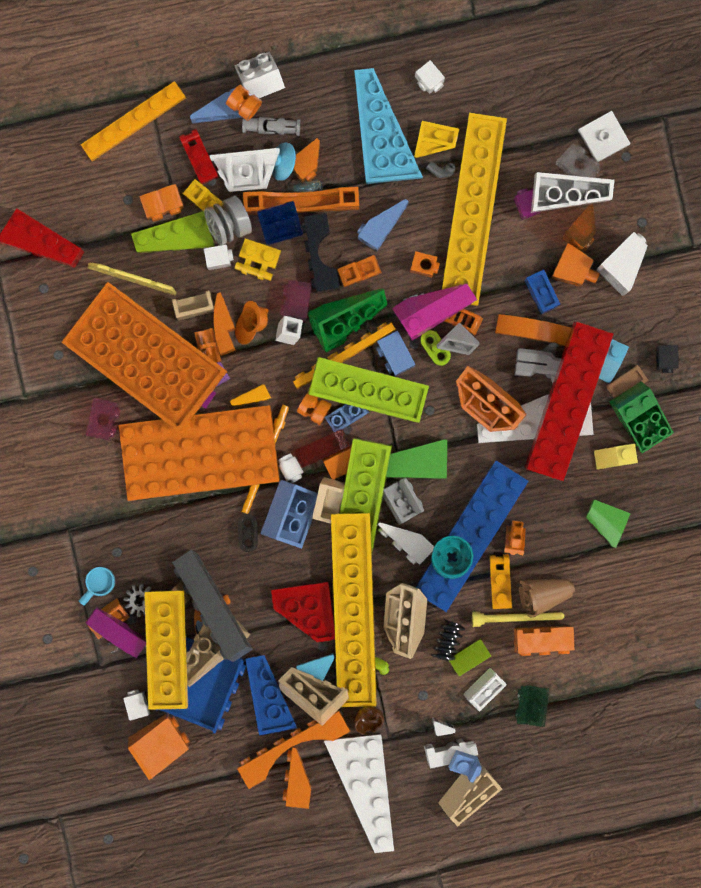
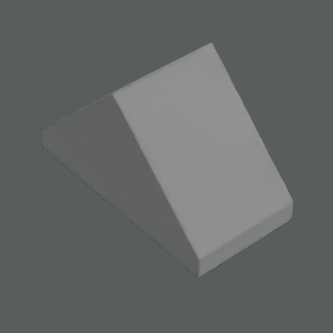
M458 323L437 344V348L470 355L479 346V341L461 323Z

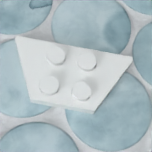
M273 148L210 155V159L216 164L217 172L224 180L229 192L267 189L280 149Z

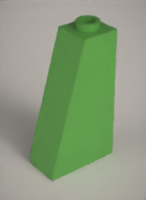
M440 440L390 454L386 478L446 479L447 440Z

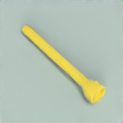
M480 611L472 612L473 627H481V625L490 622L564 619L562 612L542 613L532 618L528 617L526 613L484 615Z

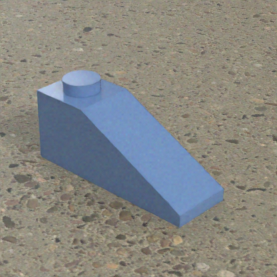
M231 89L230 92H225L190 115L192 123L242 118L238 110L233 111L226 105V101L234 89Z
M405 199L368 220L366 225L363 223L357 231L359 234L358 240L378 251L408 206L409 201Z

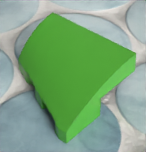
M592 500L586 519L595 526L597 531L606 538L612 547L616 548L630 513L597 500Z

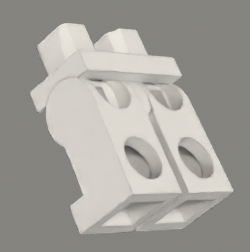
M457 739V743L450 742L446 746L434 748L432 744L424 745L427 763L430 769L449 765L456 750L476 756L478 755L476 743L474 741L464 742L463 739Z

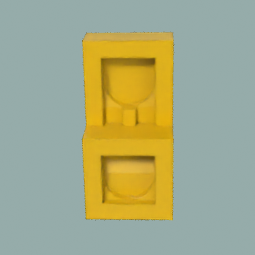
M196 179L183 193L202 211L207 207L213 208L214 204H219L223 209L222 201Z

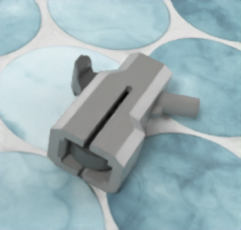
M550 343L543 350L539 351L518 348L514 376L530 378L534 374L546 375L553 384L561 358H556L554 351L559 344Z

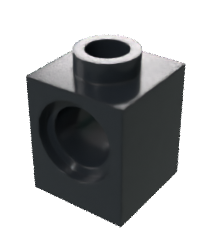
M678 345L657 346L656 370H662V373H673V370L679 368Z

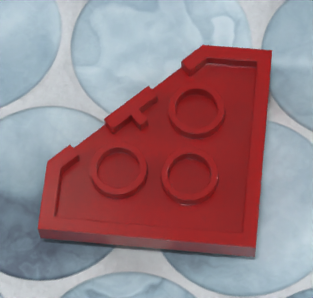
M328 582L271 590L273 609L316 642L335 640V627Z

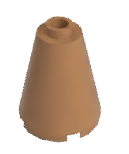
M525 579L520 581L522 587H519L521 604L523 609H528L529 613L526 614L530 618L536 617L568 600L575 592L574 584L568 579Z

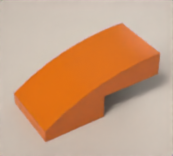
M375 255L337 269L344 287L382 273Z

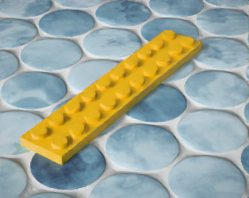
M469 113L442 285L443 290L468 284L477 298V301L470 304L472 306H478L507 122V118Z
M370 513L331 514L337 687L347 689L349 698L341 707L376 706Z

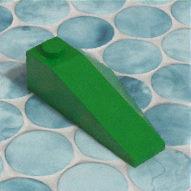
M381 288L323 304L307 313L311 327L322 348L327 353L347 341L346 338L353 331L357 332L360 330L359 326L367 319L371 320L388 304L385 291Z

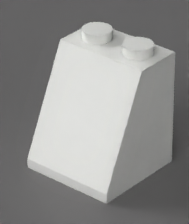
M635 232L597 268V271L622 296L632 289L648 246L645 243L646 239L641 234H636Z

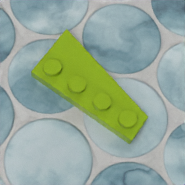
M204 211L131 234L137 253L215 247L207 226Z

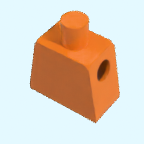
M568 243L551 279L581 287L585 279L596 283L600 273L590 269L594 261L592 258Z

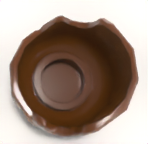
M367 706L359 709L354 720L356 731L362 735L366 731L375 733L383 725L384 715L376 707Z

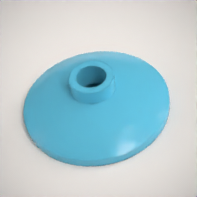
M286 142L281 143L277 147L280 149L272 172L273 177L280 181L290 176L296 160L294 147Z

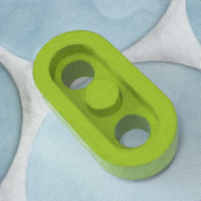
M429 330L422 334L421 345L434 364L444 366L450 360V351L438 349L437 344L442 339L435 331ZM431 337L434 340V342L432 344H428L426 342V339ZM439 353L444 354L443 360L437 358Z

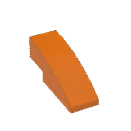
M220 292L217 293L214 306V332L216 343L222 356L235 351L229 332L236 329Z

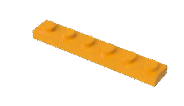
M174 81L82 143L81 146L90 160L94 161L186 99V97Z
M385 322L377 327V332L372 335L370 332L360 338L362 341L357 344L352 342L344 347L345 351L338 354V352H335L327 358L328 360L343 363L377 341L392 334L396 329L392 323L387 324ZM316 364L311 367L312 370L305 373L303 371L295 376L296 380L293 383L297 390L312 381Z

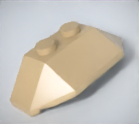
M404 583L386 593L383 627L393 646L394 653L411 659L424 635L427 598L420 589Z

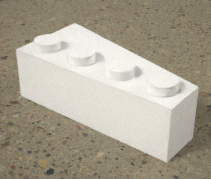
M537 172L534 177L531 213L610 201L613 198L614 180Z

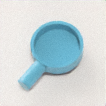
M105 567L92 569L87 574L85 581L88 590L80 598L79 602L85 606L93 595L103 596L109 594L115 586V576L112 571Z

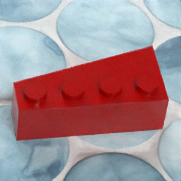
M17 208L0 233V244L72 268L76 267L85 253L80 247Z

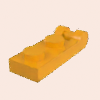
M503 554L502 557L489 555L492 609L512 608L509 554ZM503 564V570H496V565Z

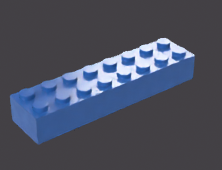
M494 461L448 536L461 537L469 543L474 555L473 563L463 576L449 579L439 575L433 568L431 561L415 588L420 589L429 602L447 612L529 482L528 480L498 461ZM455 554L447 555L449 557L447 560L449 563L451 561L457 562L455 560Z

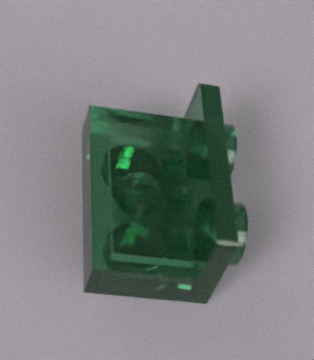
M521 685L518 691L519 707L515 713L517 724L545 727L549 688Z

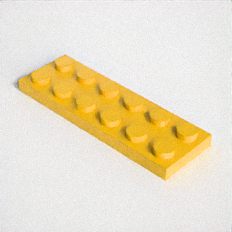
M184 591L144 592L148 710L187 709Z

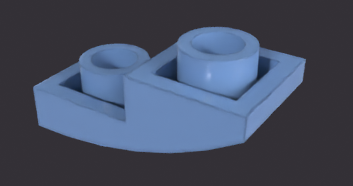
M346 404L326 416L325 419L333 432L337 433L368 414L369 411Z

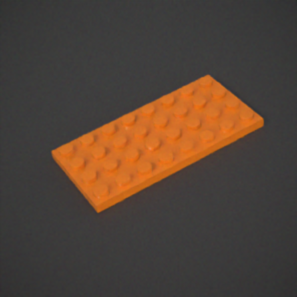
M109 282L106 283L62 341L69 349L180 433L227 373L223 367Z
M270 405L194 415L181 433L163 419L119 425L128 501L280 482Z

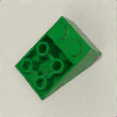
M642 381L609 401L618 419L641 453H644L674 433L651 388Z

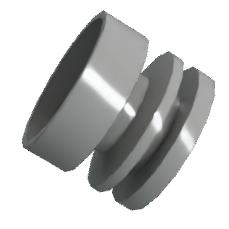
M236 196L222 202L223 209L219 204H214L213 208L207 207L204 210L209 231L220 246L226 244L227 241H233V233L236 237L240 238L252 232L248 214L242 202Z

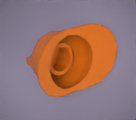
M248 301L244 305L235 328L236 339L240 344L250 343L256 332L266 328L268 322L267 308L258 306L254 301Z

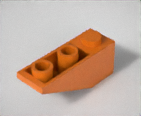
M293 746L292 750H288L287 762L291 763L290 770L286 769L285 773L288 789L283 791V801H286V806L309 809L311 784L298 748Z

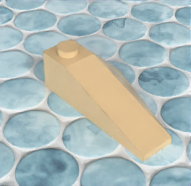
M236 620L245 637L248 638L251 634ZM202 623L203 626L198 635L196 634L190 651L186 653L187 685L189 687L224 659L219 652L221 649L219 644L213 641L210 636L212 632L209 626L206 627L204 623Z

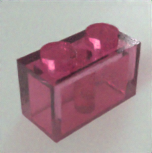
M289 280L288 285H284L283 296H286V302L281 305L280 315L303 320L302 323H307L312 284Z

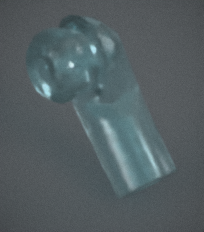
M317 179L294 185L295 193L323 190L322 182Z

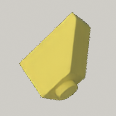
M635 444L594 450L597 469L638 463Z

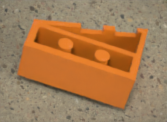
M574 627L514 628L515 652L520 654V656H530L531 653L538 652L539 655H550V652L558 651V654H570V650H575Z

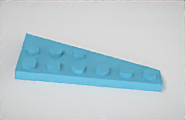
M374 68L355 70L366 184L423 178Z

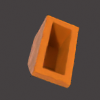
M318 138L296 154L293 172L302 183L306 180L309 182L316 176L320 150V140Z

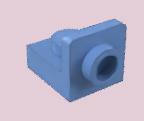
M456 750L448 766L450 771L468 776L469 782L472 783L480 775L482 769L477 756Z

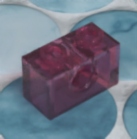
M93 398L86 436L111 441V437H115L117 429L114 426L115 419H119L121 408L118 407L119 404ZM103 415H107L109 418L106 425H101L99 422L100 417Z

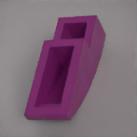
M98 607L94 609L86 621V624L94 631L135 658L138 657L146 645L145 636L130 629L128 624Z

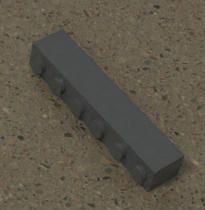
M190 550L172 562L175 567L174 573L184 582L182 586L185 592L193 598L192 604L194 608L201 612L202 622L206 627L209 626L212 632L210 633L211 638L215 643L219 644L221 648L219 652L225 660L234 662L253 650L198 553Z

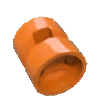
M242 85L237 86L226 101V105L233 111L238 110L239 115L246 121H249L256 114L262 104V100L254 94L249 95V90Z
M307 392L297 409V413L304 417L310 416L311 421L321 425L332 404L324 399L318 400V397L309 395Z

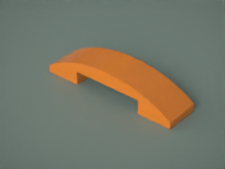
M499 314L495 333L558 343L559 346H566L572 328L535 319Z

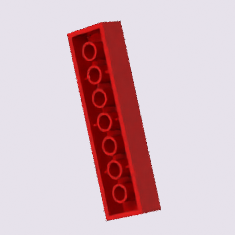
M580 322L573 323L524 467L527 470L564 481L614 335L613 333Z

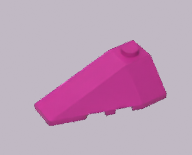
M463 284L407 298L392 309L413 341L477 301V298L468 284Z

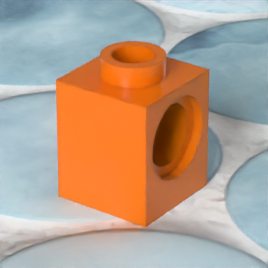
M415 251L410 273L432 278L433 273H438L440 263L436 262L438 257ZM428 261L431 267L428 270H424L421 268L420 263Z

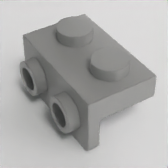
M406 478L384 489L383 498L399 525L424 511L421 500L417 498L412 484Z

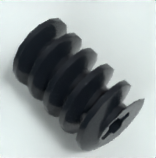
M443 619L447 624H441L440 627L445 631L438 632L442 639H436V642L440 646L433 647L437 654H431V656L449 662V660H455L451 653L458 652L454 646L460 645V642L456 638L463 637L458 631H464L465 628L461 624Z

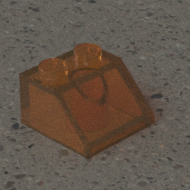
M591 203L561 238L567 244L573 245L580 251L582 249L586 251L595 240L593 238L596 233L594 206Z

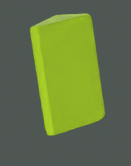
M479 639L454 655L455 660H449L457 675L461 676L491 657V654L482 640Z

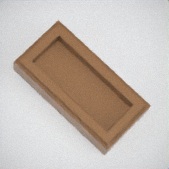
M636 365L605 387L612 397L616 398L641 381L645 383L648 379L640 367Z

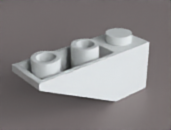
M384 523L378 524L380 527L378 531L385 538L389 535L394 540L392 544L399 551L403 549L408 554L406 558L413 565L416 562L420 565L434 549V546L421 534Z

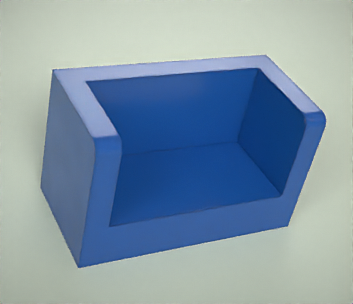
M544 270L525 279V283L540 315L560 305Z

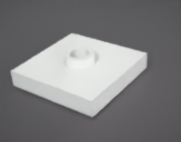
M612 111L578 129L596 163L630 145L628 138Z

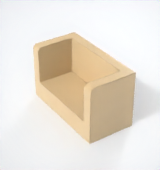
M210 291L181 300H172L178 321L214 312V303Z
M325 477L322 479L312 519L331 523V514H339L345 487L344 482Z

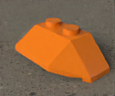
M467 366L456 380L461 408L490 432L515 430L527 415L518 401L489 377L470 366Z

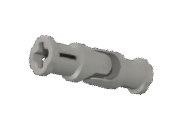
M259 117L246 121L243 118L242 132L254 131L259 134H275L277 132L279 135H284L285 133L300 136L301 120L293 121L285 120V118L277 120L270 117ZM266 120H268V123L266 125L267 132L264 131V122ZM286 126H294L295 128H286Z

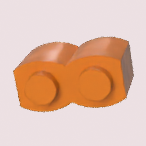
M176 184L140 196L148 220L152 219L153 222L163 219V215L168 213L170 215L179 214L181 209L184 208Z

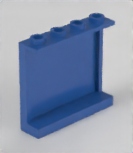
M187 636L186 653L190 651L194 643V639ZM239 658L232 662L223 659L192 686L189 687L187 685V709L154 710L164 711L213 731L212 733H216L217 729H222L225 719L222 717L224 711L228 712L232 701L229 699L232 693L236 694L239 683L236 681L239 675L243 676L247 666L243 664L245 660Z

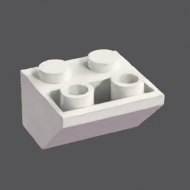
M270 52L260 53L252 59L243 60L235 65L242 86L249 90V95L254 94L256 97L261 98L285 88L279 69Z

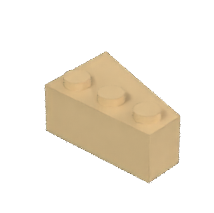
M292 667L278 680L280 691L322 726L349 699L347 689L336 687L328 681H321L310 674Z
M481 763V773L473 783L469 782L468 776L461 774L438 802L457 826L502 790Z

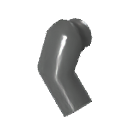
M431 161L426 169L438 178H446L454 174L455 165L448 163L445 166L439 167Z

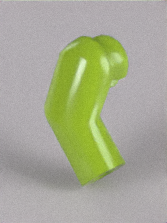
M375 657L376 669L379 670L381 675H386L389 672L388 663Z

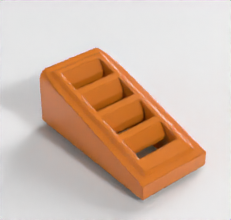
M462 309L459 311L461 314L457 322L454 321L457 313L444 321L456 326L458 323H462L465 315H467L468 317L463 326L472 335H476L483 318L466 309ZM474 318L475 320H474V322H473L471 328H469V325H470L472 319Z

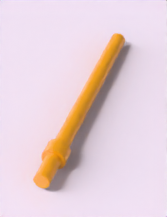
M283 404L278 417L273 422L275 444L281 429L285 426L286 422L284 420L289 410V407ZM251 485L241 512L249 514L259 485Z

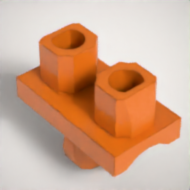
M213 328L194 332L198 350L216 363L222 362Z
M513 520L511 526H506L505 553L524 555L526 528H523V522Z

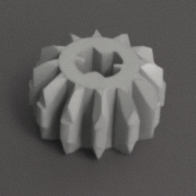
M140 584L139 590L136 585H133L134 593L127 590L126 593L131 597L124 598V601H130V604L125 605V608L132 607L131 615L137 610V617H141L142 611L145 615V600L142 606H140L141 603L137 604L138 595H140V598H145L144 592L151 590V587L148 586L144 591V584Z

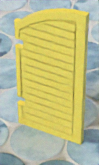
M89 263L87 267L88 269L174 296L177 293L172 286L102 264Z

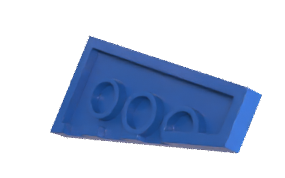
M265 655L245 658L259 735L297 728Z

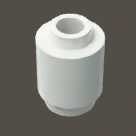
M291 453L278 460L280 464L278 466L287 482L291 480L294 483L302 478L301 474L304 472L296 457H293Z

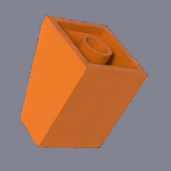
M168 713L128 737V749L149 780L189 750L188 742L190 740L185 732H180L178 721L174 716L170 717Z

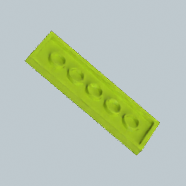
M318 357L308 394L419 423L429 386Z
M353 438L340 513H370L371 548L373 552L392 445Z

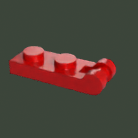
M197 129L191 130L192 133L180 135L179 138L200 183L203 185L218 178V175ZM195 140L197 144L190 147L188 142Z

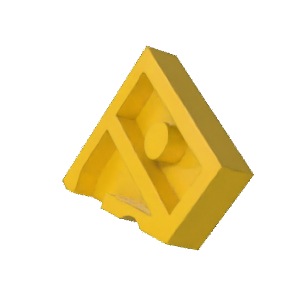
M422 121L414 157L418 158L455 148L459 129Z

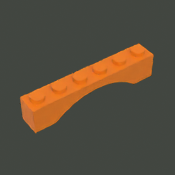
M342 187L299 193L243 192L244 208L248 215L359 210L358 187Z
M337 710L323 726L314 719L307 723L308 727L302 731L298 728L291 732V737L286 740L282 737L275 741L272 748L267 749V747H264L256 752V757L252 759L247 757L240 761V766L237 769L248 789L266 780L274 762L292 746L310 740L334 741L349 733L350 728L340 710Z

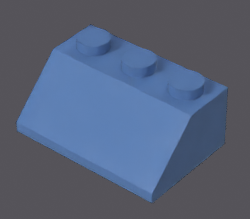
M280 480L261 534L302 549L312 522L318 493Z

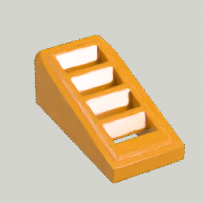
M262 384L230 400L232 406L266 401L272 398L266 386Z

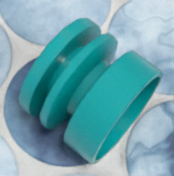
M448 536L437 542L432 551L431 561L433 568L439 575L444 578L455 579L467 573L473 563L474 555L472 547L466 540L458 536ZM448 554H450V555L455 554V555H456L455 560H456L457 562L451 561V562L449 563V562L447 561L448 558H449L447 555H448Z

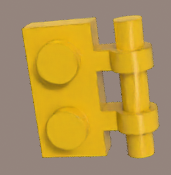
M245 238L239 257L246 260L244 264L237 262L235 269L241 271L242 274H251L257 276V279L271 281L273 274L266 271L268 267L276 269L281 250ZM251 263L261 264V269L251 267Z

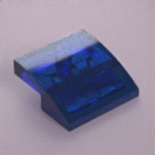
M294 201L257 211L266 245L303 235Z

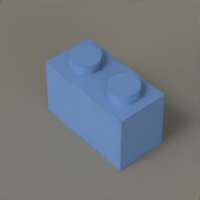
M398 331L377 341L378 346L375 348L379 356H384L387 361L384 365L389 374L393 373L395 377L415 367V363Z

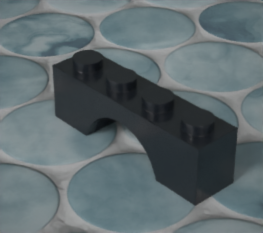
M327 213L305 216V222H301L303 234L307 233L308 241H304L306 253L310 252L311 259L308 260L309 271L314 272V278H311L312 289H316L317 294L339 291L337 270L326 266L318 255L320 243L330 235Z

